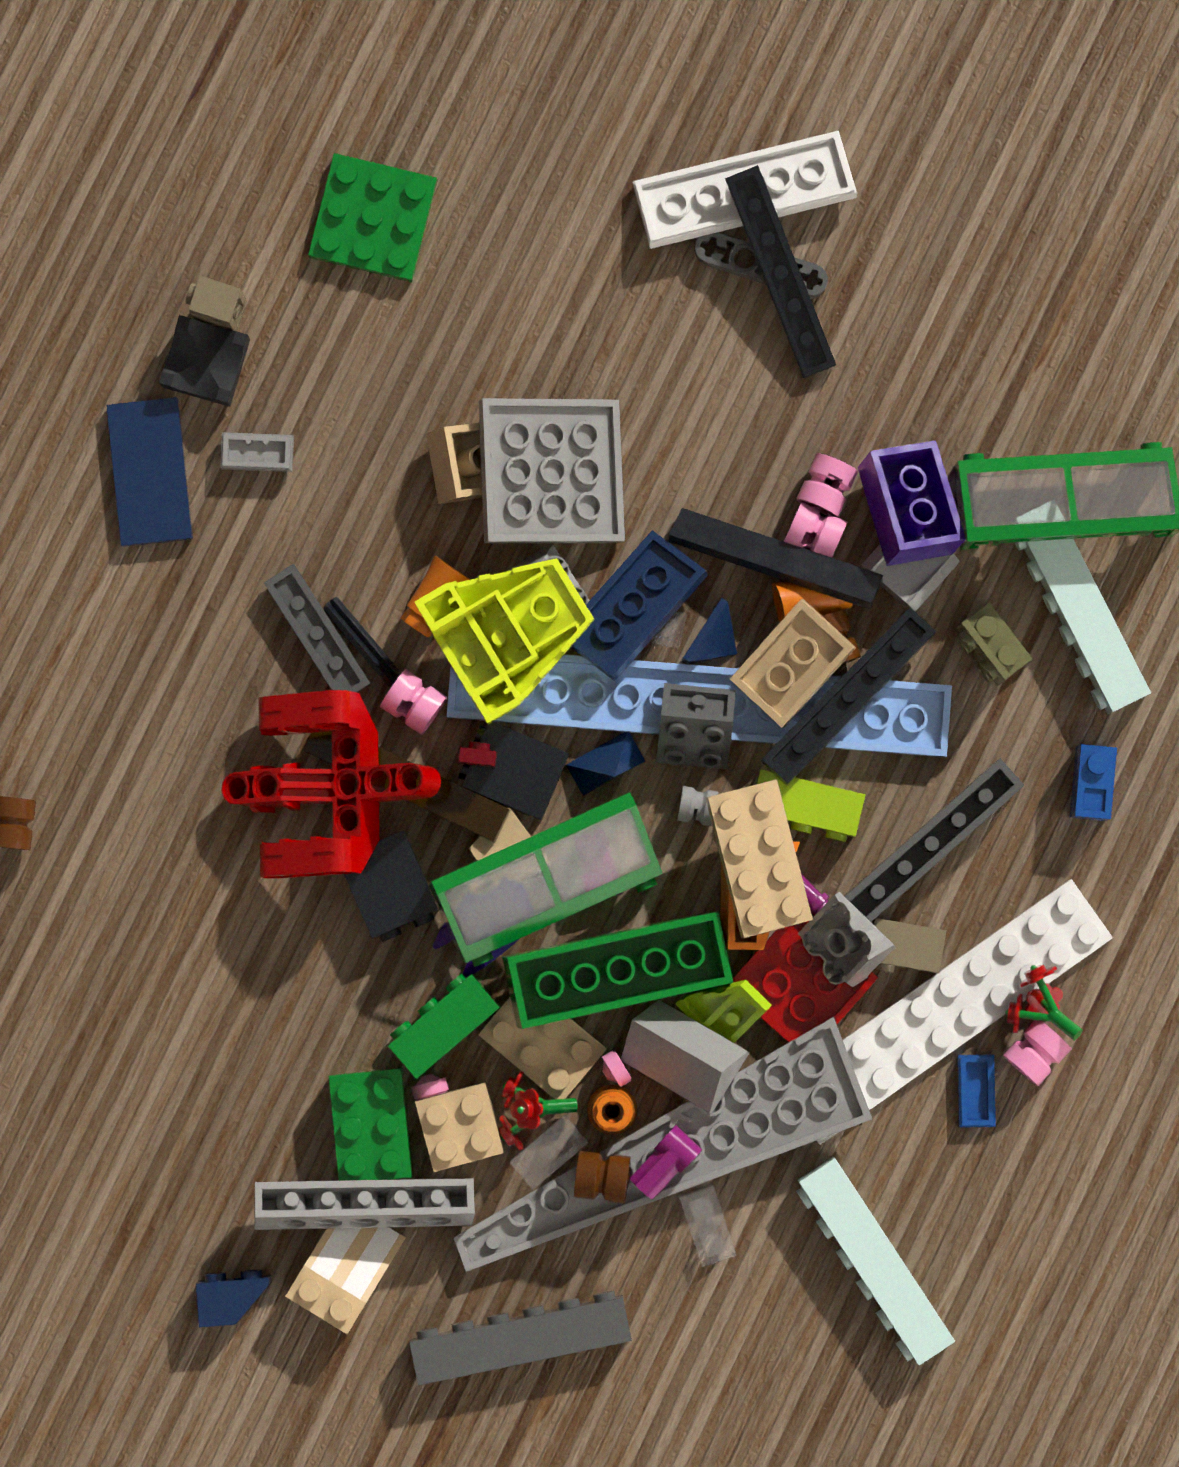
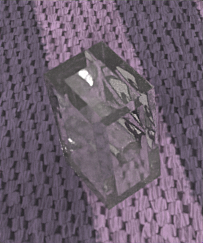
M564 1114L509 1162L533 1190L587 1145L588 1140L570 1118Z
M713 1184L678 1195L702 1267L737 1256Z

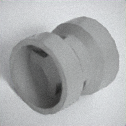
M683 786L677 821L688 823L691 820H697L702 825L713 827L705 798L717 795L719 792L707 790L701 793L697 792L693 787Z

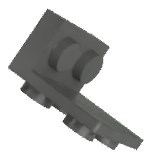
M664 683L656 761L671 765L727 769L736 690Z

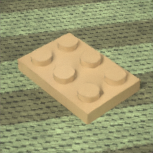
M801 599L730 680L781 728H785L856 647L810 604Z
M510 997L478 1034L554 1099H566L607 1050L606 1047L572 1019L525 1029L517 1028Z

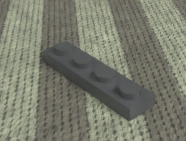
M294 564L264 582L332 690H347L359 693L371 685Z

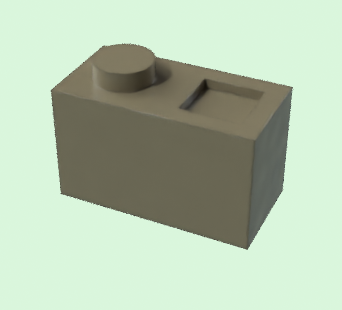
M200 275L197 284L192 283L186 296V304L190 305L189 311L195 320L216 327L238 331L247 304V300L240 288Z
M875 918L872 921V924L897 948L875 970L894 973L895 966L932 973L940 972L947 930Z

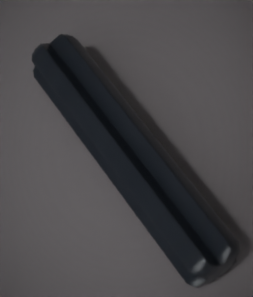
M337 597L331 599L323 607L326 614L386 685L391 687L402 672L342 601Z

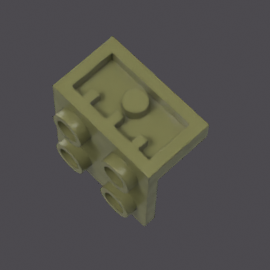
M990 602L954 629L958 634L955 637L957 644L967 655L970 652L973 653L980 662L976 667L988 683L994 681L998 686L1033 659Z

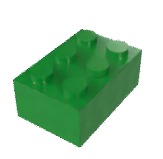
M461 973L445 987L449 992L448 995L441 1001L433 997L417 1011L422 1016L413 1025L409 1021H405L390 1034L394 1041L388 1047L416 1079L501 1008L474 974L466 978Z
M403 1067L329 1075L339 1181L390 1180L412 1177L413 1165Z

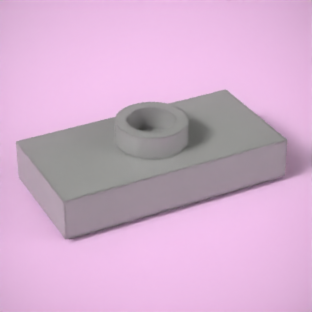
M222 432L220 468L225 470L293 472L294 436Z

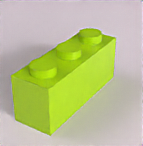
M759 770L756 784L777 779L787 821L791 823V830L811 834L812 828L826 831L825 838L840 842H846L847 836L856 837L866 794L800 778H795L786 786L773 772Z

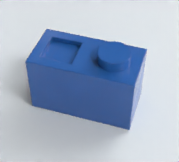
M1085 744L1076 746L1069 818L1099 821L1111 819L1117 756L1116 747Z

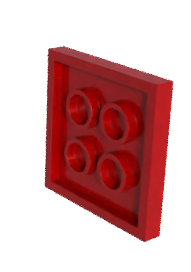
M809 921L775 930L767 939L764 950H757L733 977V983L747 980L771 1004V1007L760 1018L787 1042L793 1041L834 1017L836 1024H838L878 979L871 972L867 979L854 987L845 982L841 984L830 983L823 973L824 960L819 955L813 956L809 954L803 946L802 938L798 935Z

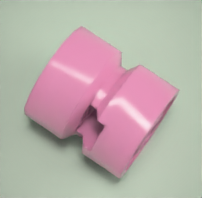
M817 453L808 472L812 478L811 480L804 481L796 500L799 503L805 502L820 509L821 514L826 516L832 514L838 517L846 501L843 492L850 491L858 471L836 458ZM824 480L831 481V486L824 484Z
M801 502L784 542L804 549L807 548L810 551L832 558L847 521L832 514L823 517L821 516L820 509Z
M405 669L388 691L380 708L395 718L405 717V725L423 735L442 709L447 696L432 686L422 687V679Z
M1034 1020L1023 1032L1024 1041H1015L1003 1056L1028 1080L1039 1086L1051 1073L1050 1065L1052 1063L1059 1064L1072 1048L1043 1021Z

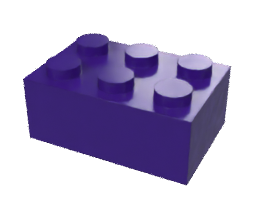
M936 440L870 451L857 467L886 566L952 555L966 540Z

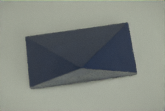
M721 598L684 655L682 661L686 664L737 654L729 605L725 599Z
M624 732L571 761L566 766L584 796L646 761L630 732Z

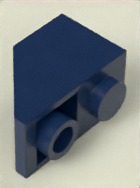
M262 1269L240 1271V1278L226 1279V1272L204 1274L205 1280L196 1283L199 1328L235 1325L272 1283L271 1275L262 1276Z

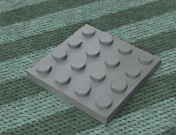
M482 398L478 401L484 543H622L625 541L619 400Z

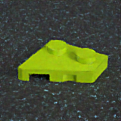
M747 980L686 994L676 1003L688 1017L733 1043L771 1007V1004Z

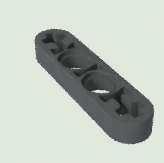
M718 232L698 237L694 252L700 263L766 285L749 242ZM710 240L716 241V248L726 252L727 244L732 245L728 264L721 262L724 258L723 254L714 252L711 257L705 256V249L700 246L702 244L708 245ZM741 250L751 252L755 259L754 264L747 269L739 268L734 262V256L737 252ZM795 258L797 266L801 268L799 270L801 276L809 277L810 273L817 274V281L822 283L821 286L815 285L813 290L807 289L810 298L813 299L822 295L828 284L826 271L817 264Z

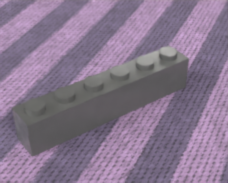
M1001 758L996 760L846 893L844 897L872 922L1017 793L1024 784Z
M614 1290L594 1294V1301L581 1304L579 1298H572L558 1302L559 1308L545 1311L544 1306L539 1305L523 1309V1316L509 1318L508 1313H500L488 1316V1323L474 1326L473 1320H467L451 1324V1331L438 1333L437 1327L417 1331V1338H413L409 1342L418 1385L632 1341L623 1295L615 1296Z

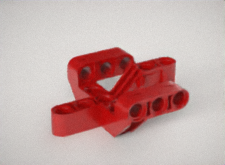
M326 690L259 697V731H261V735L265 736L332 731V769H300V763L297 762L283 764L282 767L278 768L263 765L252 766L250 771L233 772L226 776L222 783L221 791L222 796L228 803L248 806L255 813H275V808L286 807L291 811H300V804H333V838L312 836L310 840L279 839V843L262 842L260 844V878L282 879L362 873L379 842V802L431 798L438 793L441 787V777L435 768L415 763L379 765L378 731L360 694L347 690ZM357 745V751L354 755V747ZM420 775V783L416 786V779ZM388 777L389 782L387 788L385 789V781ZM357 780V788L354 791V784ZM356 816H357L358 822H357V825H356V827H355L354 822H355V818H356Z

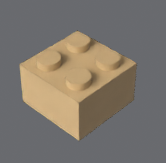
M487 1082L415 1101L434 1172L505 1152Z

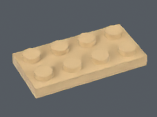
M777 779L706 797L741 938L813 920Z

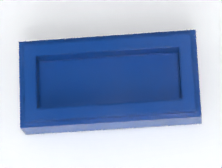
M957 1055L959 1127H996L994 1055Z

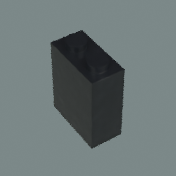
M491 722L487 727L480 725L473 742L490 744V751L497 752L496 768L463 764L458 777L464 780L462 787L542 821L569 758V753L495 722Z
M404 830L378 842L362 873L344 874L372 939L380 936L382 942L397 937L402 934L400 927L411 922L414 923L415 928L434 920L433 912L439 910Z

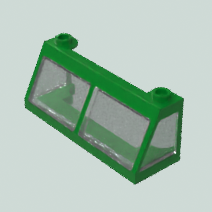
M1161 442L1140 444L1141 449L991 459H984L983 453L963 455V460L957 461L954 465L957 510L966 540L960 545V550L978 549L979 546L989 545V541L990 546H998L1003 543L1131 535L1146 537L1152 532L1155 538L1173 537L1179 533V486L1172 447L1162 448Z
M631 792L433 880L429 884V888L463 963L466 964L472 961L474 967L494 959L492 951L628 889L635 887L637 892L640 893L657 885L655 878L663 873Z

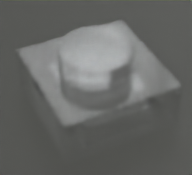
M676 611L649 643L679 650L687 614Z

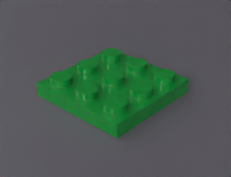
M334 153L308 254L309 258L413 282L438 182L437 177Z

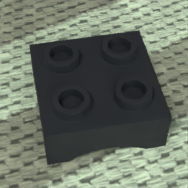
M179 315L170 352L159 384L162 388L230 407L250 342L248 334L216 327Z

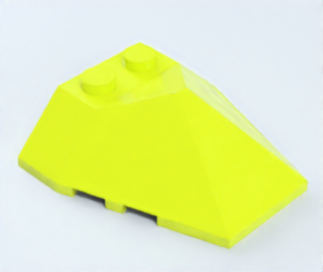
M557 558L512 568L511 571L490 575V573L480 575L479 578L445 583L414 602L436 642L487 724L520 706L594 621L592 614Z

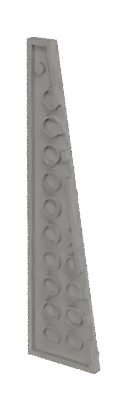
M834 1017L737 1072L712 1114L687 1101L600 1152L603 1161L614 1155L630 1156V1178L656 1151L654 1148L675 1125L688 1135L702 1151L681 1173L678 1172L669 1181V1184L652 1200L641 1192L630 1179L625 1204L609 1202L604 1199L602 1193H599L595 1200L575 1198L576 1166L455 1236L454 1241L465 1271H470L872 1120Z

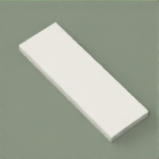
M839 131L633 181V188L650 249L743 226L725 178L757 165L778 217L857 198V191Z

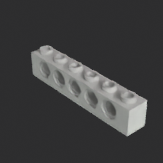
M474 1178L255 1182L254 1187L255 1230L472 1226L475 1215Z

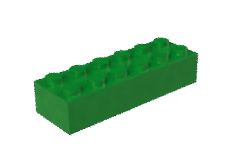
M717 911L705 912L502 957L516 1026L520 1029L733 983L719 912Z

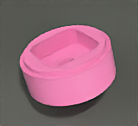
M612 1050L602 1056L604 1059L602 1072L607 1080L618 1083L620 1087L631 1081L632 1078L616 1051Z
M429 1074L422 1076L417 1084L411 1087L414 1099L417 1101L448 1092L449 1088L446 1077L439 1078Z

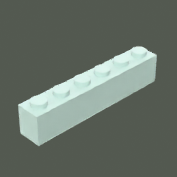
M1053 501L1016 519L1012 525L1062 522L1064 519ZM1074 539L1015 543L1019 550H1025L1030 560L1026 565L1031 577L1035 582L1041 581L1046 591V594L1043 595V600L1051 614L1057 613L1062 623L1059 631L1067 646L1073 645L1079 657L1075 659V663L1083 678L1089 676L1095 688L1091 691L1097 707L1100 710L1105 708L1107 714H1110L1151 694Z
M831 1157L799 1178L797 1181L801 1188L796 1191L807 1209L814 1206L821 1218L816 1223L825 1237L830 1239L834 1236L841 1247V1249L836 1251L837 1255L847 1270L854 1266L861 1277L856 1284L867 1301L874 1297L881 1310L876 1312L886 1330L889 1331L894 1328L901 1338L896 1345L907 1362L914 1358L916 1363L921 1365L955 1342L954 1338L836 1158Z

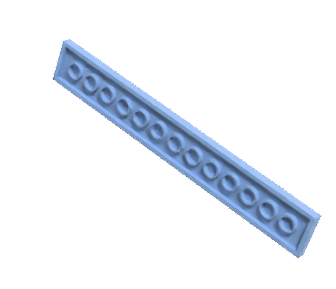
M563 655L520 706L493 722L659 735L664 683L736 690L731 741L777 744L841 677L831 676L787 726L781 728L730 680L739 668L633 660L622 674L613 681L584 657ZM451 667L447 718L485 721ZM889 681L825 748L946 758L952 685Z

